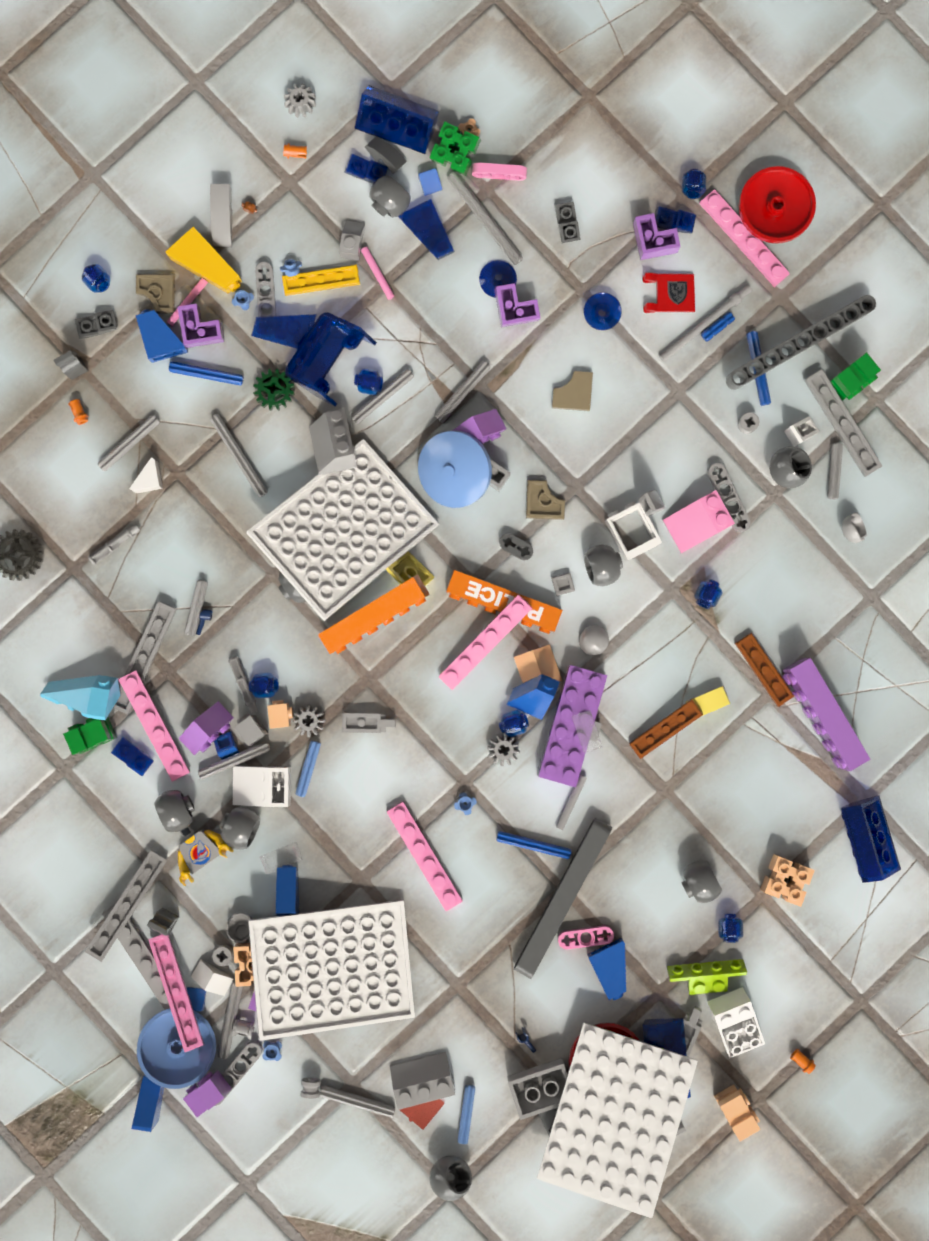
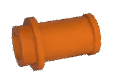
M290 143L288 145L284 144L283 156H286L287 159L289 157L306 159L307 146L290 145Z
M80 399L70 401L68 405L75 417L73 419L74 422H77L78 425L88 422L89 416L85 414Z
M796 1049L790 1056V1059L796 1062L803 1069L804 1073L810 1074L816 1067L814 1060L807 1058L799 1049Z

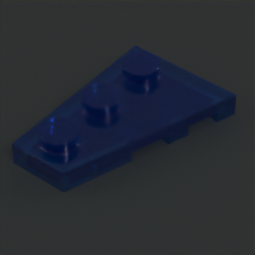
M431 199L398 216L437 260L455 252Z
M317 314L255 317L251 336L307 351Z

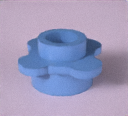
M294 259L286 260L284 265L280 267V271L289 277L296 276L300 272L299 267L302 266V262H296Z
M239 288L232 299V304L242 307L243 310H248L254 296L252 293H247L242 288Z
M462 792L459 795L458 802L454 804V808L463 811L465 815H470L473 805H476L477 801L475 798H470L465 792Z
M265 1041L263 1044V1059L266 1061H279L282 1057L280 1054L282 1043L279 1041L276 1043Z

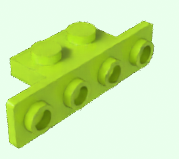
M743 959L667 966L670 982L688 980L689 995L728 992V977L747 975Z

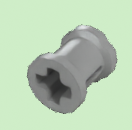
M236 1018L232 1036H246L251 1040L255 1029V1022L246 1023Z

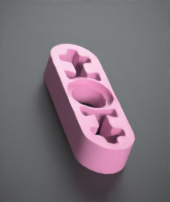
M472 164V176L490 179L525 180L527 168L521 165Z
M606 925L565 930L558 935V943L563 949L605 945L611 943L614 939L612 929ZM603 930L610 933L606 940L603 937H597L598 941H595L593 931H596L597 935L603 934ZM584 932L591 934V940L587 943L580 940V936ZM574 933H577L579 944H575V940H570L568 945H565V942H561V939H564V935H568L569 938H575Z

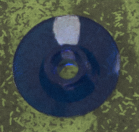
M496 260L489 262L483 267L480 272L479 282L482 290L488 296L496 298L494 289L497 286L514 283L516 286L517 275L509 263ZM499 274L502 276V279L496 280L495 276Z
M596 293L585 303L584 318L596 330H609L616 326L621 318L622 308L620 302L609 293ZM603 310L605 316H600L598 312Z

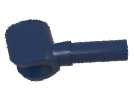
M205 609L201 611L197 635L201 634L205 620L211 621L212 610Z
M521 1027L523 1034H517L515 1031L518 1042L525 1043L531 1052L535 1053L536 1049L531 1044L526 1029Z

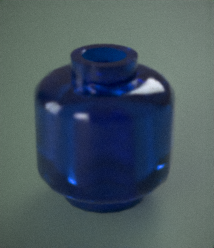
M691 169L682 176V193L689 199L700 198L706 192V175L698 169Z
M92 264L84 268L81 280L90 291L102 293L109 288L110 276L100 265Z
M362 369L359 374L355 375L354 385L357 386L360 393L376 395L378 391L381 392L383 377H381L379 371Z
M712 579L702 581L694 594V598L697 600L696 604L705 609L716 607L723 594L722 589L719 587L720 584Z
M271 673L255 674L252 681L249 682V690L256 698H271L279 689L278 679Z
M514 710L502 715L499 727L501 732L506 733L508 737H515L526 732L529 722L524 712Z
M725 914V918L718 920V935L723 939V942L738 943L739 939H742L744 936L743 920L736 918V914Z

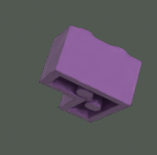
M654 213L635 217L633 228L640 260L678 253L681 246L677 228L658 232Z
M515 283L497 286L494 289L501 328L539 321L540 312L537 299L518 302Z
M197 304L177 306L185 347L191 348L225 342L222 323L219 320L202 322L200 307Z
M497 409L470 417L453 430L469 433L484 444L489 440L494 441L500 438V433L505 431L506 427Z
M218 701L193 720L179 737V740L193 755H196L199 751L203 753L219 737V732L224 734L231 727L229 723L234 717Z
M218 1070L213 1074L210 1071L197 1083L198 1086L193 1084L186 1090L188 1094L183 1100L194 1115L199 1117L206 1110H210L223 1100L232 1088Z

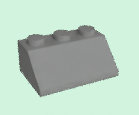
M345 409L325 412L309 427L319 475L356 468L355 454Z
M446 1052L390 1066L393 1092L398 1110L455 1095V1086Z
M562 1058L507 1076L508 1085L520 1120L558 1108L568 1075Z

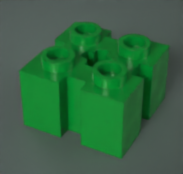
M444 121L438 135L442 141L440 145L435 143L429 158L431 161L444 167L449 163L453 171L466 176L472 163L469 156L471 153L476 154L481 139L467 131L462 135L458 127ZM458 145L459 151L452 153L451 148Z
M866 352L831 380L830 383L842 401L845 398L850 400L860 393L863 388H866L878 378L876 374L881 369Z
M108 717L106 720L89 718L85 720V725L84 723L75 724L67 728L68 732L63 733L72 755L85 753L117 738Z

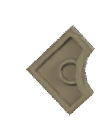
M136 274V294L148 298L152 302L156 313H174L175 275Z
M574 371L572 379L568 384L561 388H554L552 408L590 411L593 372Z
M528 480L526 518L564 520L565 500L558 499L551 494L546 480Z

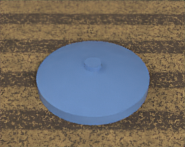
M452 430L437 434L425 444L418 461V474L424 490L434 501L446 507L461 508L476 502L484 495L491 481L492 466L487 450L477 438L463 431Z
M171 1009L161 1011L145 1024L137 1042V1058L141 1070L149 1080L164 1088L180 1089L193 1085L205 1076L215 1058L216 1039L212 1027L202 1015L194 1011L204 1045L188 1052H184Z

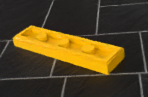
M357 264L304 272L292 277L282 276L285 296L360 285Z

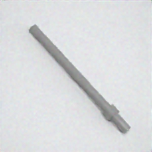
M747 285L740 292L730 296L725 304L659 356L660 359L665 362L730 308L740 304L742 299L753 291L752 288Z

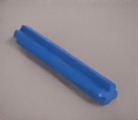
M757 331L747 333L751 360L762 354ZM765 373L755 379L761 406L771 403Z
M173 361L169 364V371L172 373L239 386L244 381L243 375Z
M498 831L496 840L501 843L565 859H570L572 852L570 848Z

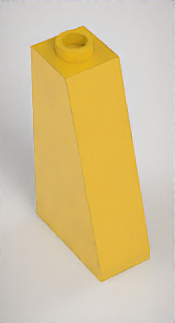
M194 227L165 251L172 261L200 278L205 279L227 294L231 291L235 292L241 285L242 280L239 275Z

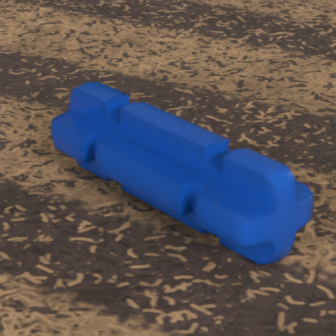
M727 312L723 318H720L709 329L702 332V338L706 342L711 340L713 335L716 336L727 327V324L729 325L735 320L733 314Z

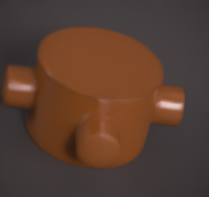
M247 201L245 203L242 202L241 206L244 211L250 214L257 212L254 204Z

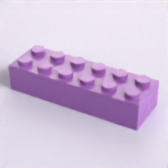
M802 658L783 669V679L788 685L791 684L794 689L792 693L798 702L801 701L804 706L802 710L805 716L811 718L814 723L812 725L814 731L823 738L822 744L833 755L832 761L834 765L842 770L852 771L871 760L812 659Z
M568 665L538 777L576 788L607 675Z

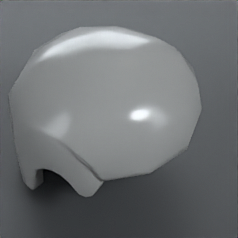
M855 512L845 517L842 522L843 535L850 542L854 543L865 540L867 532L860 515Z
M598 625L588 626L579 637L580 649L590 656L603 653L609 643L608 633L603 627Z
M245 913L233 914V917L227 922V935L231 941L237 944L250 941L248 920H253L251 916Z

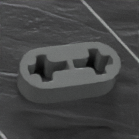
M509 533L502 535L500 538V547L509 554L523 561L532 557L533 548L527 542ZM511 538V542L516 545L515 548L511 545L505 547L503 539ZM517 547L522 549L528 547L529 556H521V551Z

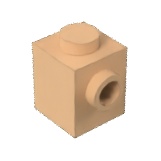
M284 700L272 701V705L267 706L270 729L291 726L290 718H293V708L289 707V703L284 704Z

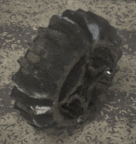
M13 529L12 534L6 531V538L0 535V573H2L4 578L9 576V580L12 581L15 578L18 581H22L23 577L29 579V573L32 575L36 574L34 568H41L37 563L43 562L39 555H43L44 551H38L42 544L37 543V537L32 538V533L28 532L26 534L25 530L18 532V530ZM20 540L28 544L30 551L23 550ZM11 543L10 550L5 552V549ZM17 552L22 553V555H20V557L18 558L11 557L15 556V553L17 554ZM27 558H30V561H29L28 564L24 567V561H25ZM4 559L12 561V565L15 566V571L11 570L6 565Z

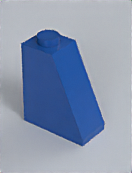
M143 310L140 314L136 315L146 354L151 363L188 353L184 344L154 310Z
M541 674L513 688L507 705L542 720L556 694L560 681Z
M283 865L277 868V916L299 913L298 870L293 865Z
M619 938L587 954L608 1000H617L623 997V993L626 992L625 943L622 938Z
M146 1075L142 1079L131 1129L151 1132L159 1121L164 1087L153 1083Z

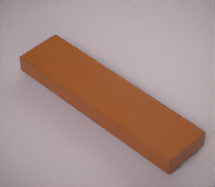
M752 633L734 643L777 707H780L794 697Z
M690 699L629 744L638 757L642 759L700 718L703 713L695 702Z

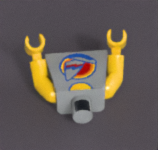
M189 825L180 831L186 841L179 845L178 867L181 874L179 881L184 886H186L185 880L187 878L193 883L194 878L190 873L194 874L219 855L227 858L226 851L233 852V848L222 840L221 834L204 829L195 834Z

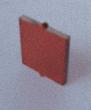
M438 1099L403 1108L400 1111L409 1118L410 1122L413 1121L424 1130L445 1103Z

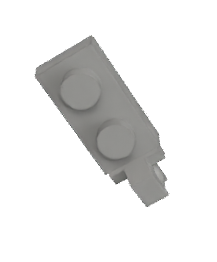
M342 713V732L381 733L386 732V727H396V720L386 719V715Z
M695 1006L691 1015L686 1013L670 1051L689 1057L702 1027L703 1021L699 1019L702 1012L701 1008Z

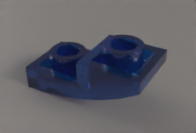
M351 154L344 173L374 183L378 178L386 176L388 167L376 161H368L355 154Z
M661 206L656 208L655 220L657 228L665 230L677 228V231L681 233H693L696 214L680 209L674 211Z
M123 736L111 751V754L126 763V766L141 776L145 774L154 762L152 758Z

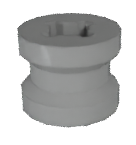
M750 412L744 414L738 421L739 430L744 434H750L755 431L760 422L758 416Z
M227 944L218 946L212 955L214 963L218 966L228 965L234 957L233 948Z
M303 1078L301 1080L303 1090L300 1096L308 1099L319 1098L320 1091L318 1088L321 1085V1080L317 1078Z

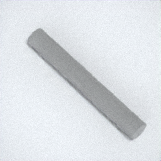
M579 776L576 788L574 787L556 826L557 828L564 829L585 784L586 777Z

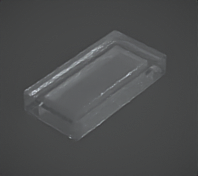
M587 710L572 715L571 717L583 753L601 748L602 744L591 711Z
M296 842L260 856L266 875L277 871V868L283 865H292L303 860Z

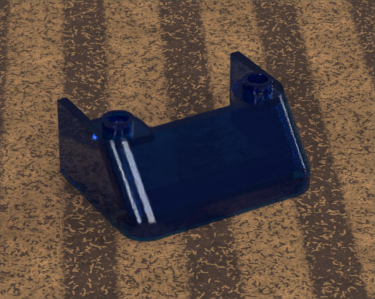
M325 312L318 317L286 366L285 374L316 397L336 407L338 403L327 395L330 390V383L324 378L344 348L354 350L362 340L374 346L377 342L361 327L329 312Z

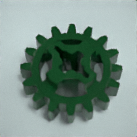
M268 369L267 375L261 372L263 377H257L256 380L259 383L253 384V387L257 389L253 394L254 396H259L256 401L258 403L262 402L261 406L263 408L268 405L270 411L273 410V407L280 411L281 405L286 408V402H292L290 396L295 395L294 391L291 390L295 388V385L289 384L292 381L291 377L286 378V372L280 374L279 369H276L275 373ZM280 379L285 382L286 388L280 385ZM274 386H276L278 391H274V394H272L270 389H274ZM262 392L268 394V400L263 397Z

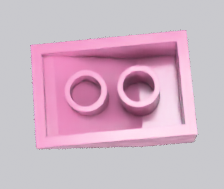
M716 490L663 520L681 553L735 524Z

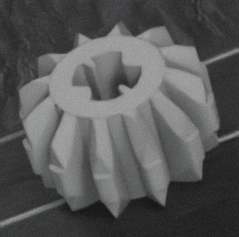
M302 83L300 88L294 84L293 90L291 88L287 89L289 94L284 95L286 100L284 105L285 108H289L288 112L290 114L295 113V116L298 118L300 114L306 117V112H313L311 107H316V102L314 101L316 96L312 93L310 87L305 89V85Z
M310 704L307 705V711L301 706L300 711L302 714L299 712L294 713L295 716L299 717V719L292 720L293 723H299L294 729L302 728L300 731L301 736L307 731V737H311V730L315 735H318L319 733L316 728L324 729L319 722H326V719H319L324 713L321 711L316 714L317 706L312 711ZM308 715L311 716L310 719H314V723H310V726H307L308 723L304 722Z
M504 733L503 740H501L498 734L496 735L497 743L493 739L490 740L495 746L487 747L488 750H494L488 756H497L493 760L495 764L501 759L500 766H504V760H507V764L511 765L509 758L511 757L516 761L517 757L513 753H520V750L514 749V747L519 746V743L511 744L514 740L513 736L507 741L506 733ZM501 745L509 747V751L507 750L508 754L504 755L498 752V749H501Z

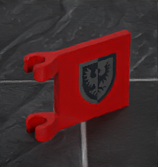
M645 273L643 283L656 282L657 304L646 303L643 307L644 313L695 312L694 274Z

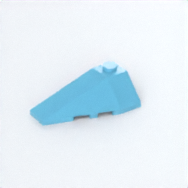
M102 675L51 681L47 683L40 693L42 698L53 703L64 704L71 711H80L82 716L106 720L121 696L118 678Z

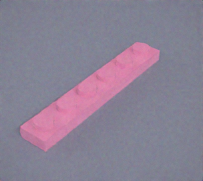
M715 189L700 201L699 204L774 288L790 274L763 242L746 229L741 218Z
M518 594L439 675V678L453 690L532 609V606Z
M137 670L118 679L172 782L190 773Z
M401 802L388 810L387 814L445 911L461 903L463 900L405 803Z
M161 934L148 939L184 1052L203 1046L204 1042L169 934L167 936Z

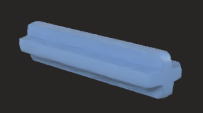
M310 742L295 793L297 796H306L321 746L319 742Z
M466 1085L464 1090L458 1143L467 1144L469 1139L475 1086Z

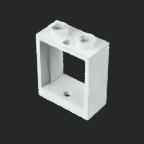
M635 501L624 506L626 510L620 513L616 510L608 514L609 518L605 521L625 561L662 543L649 516H646L640 503L636 504ZM637 510L651 540L627 551L613 522Z

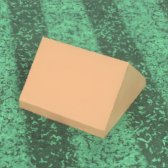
M550 645L514 657L522 683L541 674L557 681H562Z

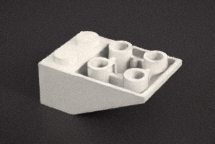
M233 766V805L289 807L291 805V767Z
M743 987L707 1001L729 1059L765 1044L751 1001Z

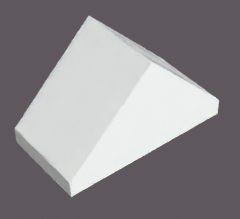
M808 416L793 424L784 432L793 447H796L819 433V430L811 417Z
M151 457L129 489L135 493L163 489L159 463Z
M202 959L191 976L205 991L225 996L234 980L230 975Z

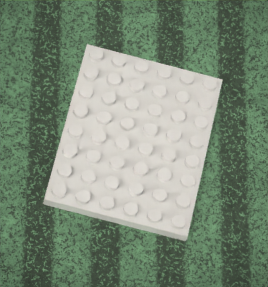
M364 439L353 447L356 468L322 475L318 474L247 531L248 536L323 621L329 618L439 525Z
M403 900L248 920L259 1041L415 1018Z
M583 1022L537 1179L652 1218L698 1061Z

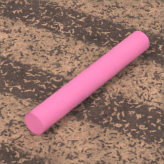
M368 247L362 248L361 252L387 299H392L394 294Z
M201 278L179 306L190 305L208 282ZM178 308L166 321L170 326H173L179 319Z

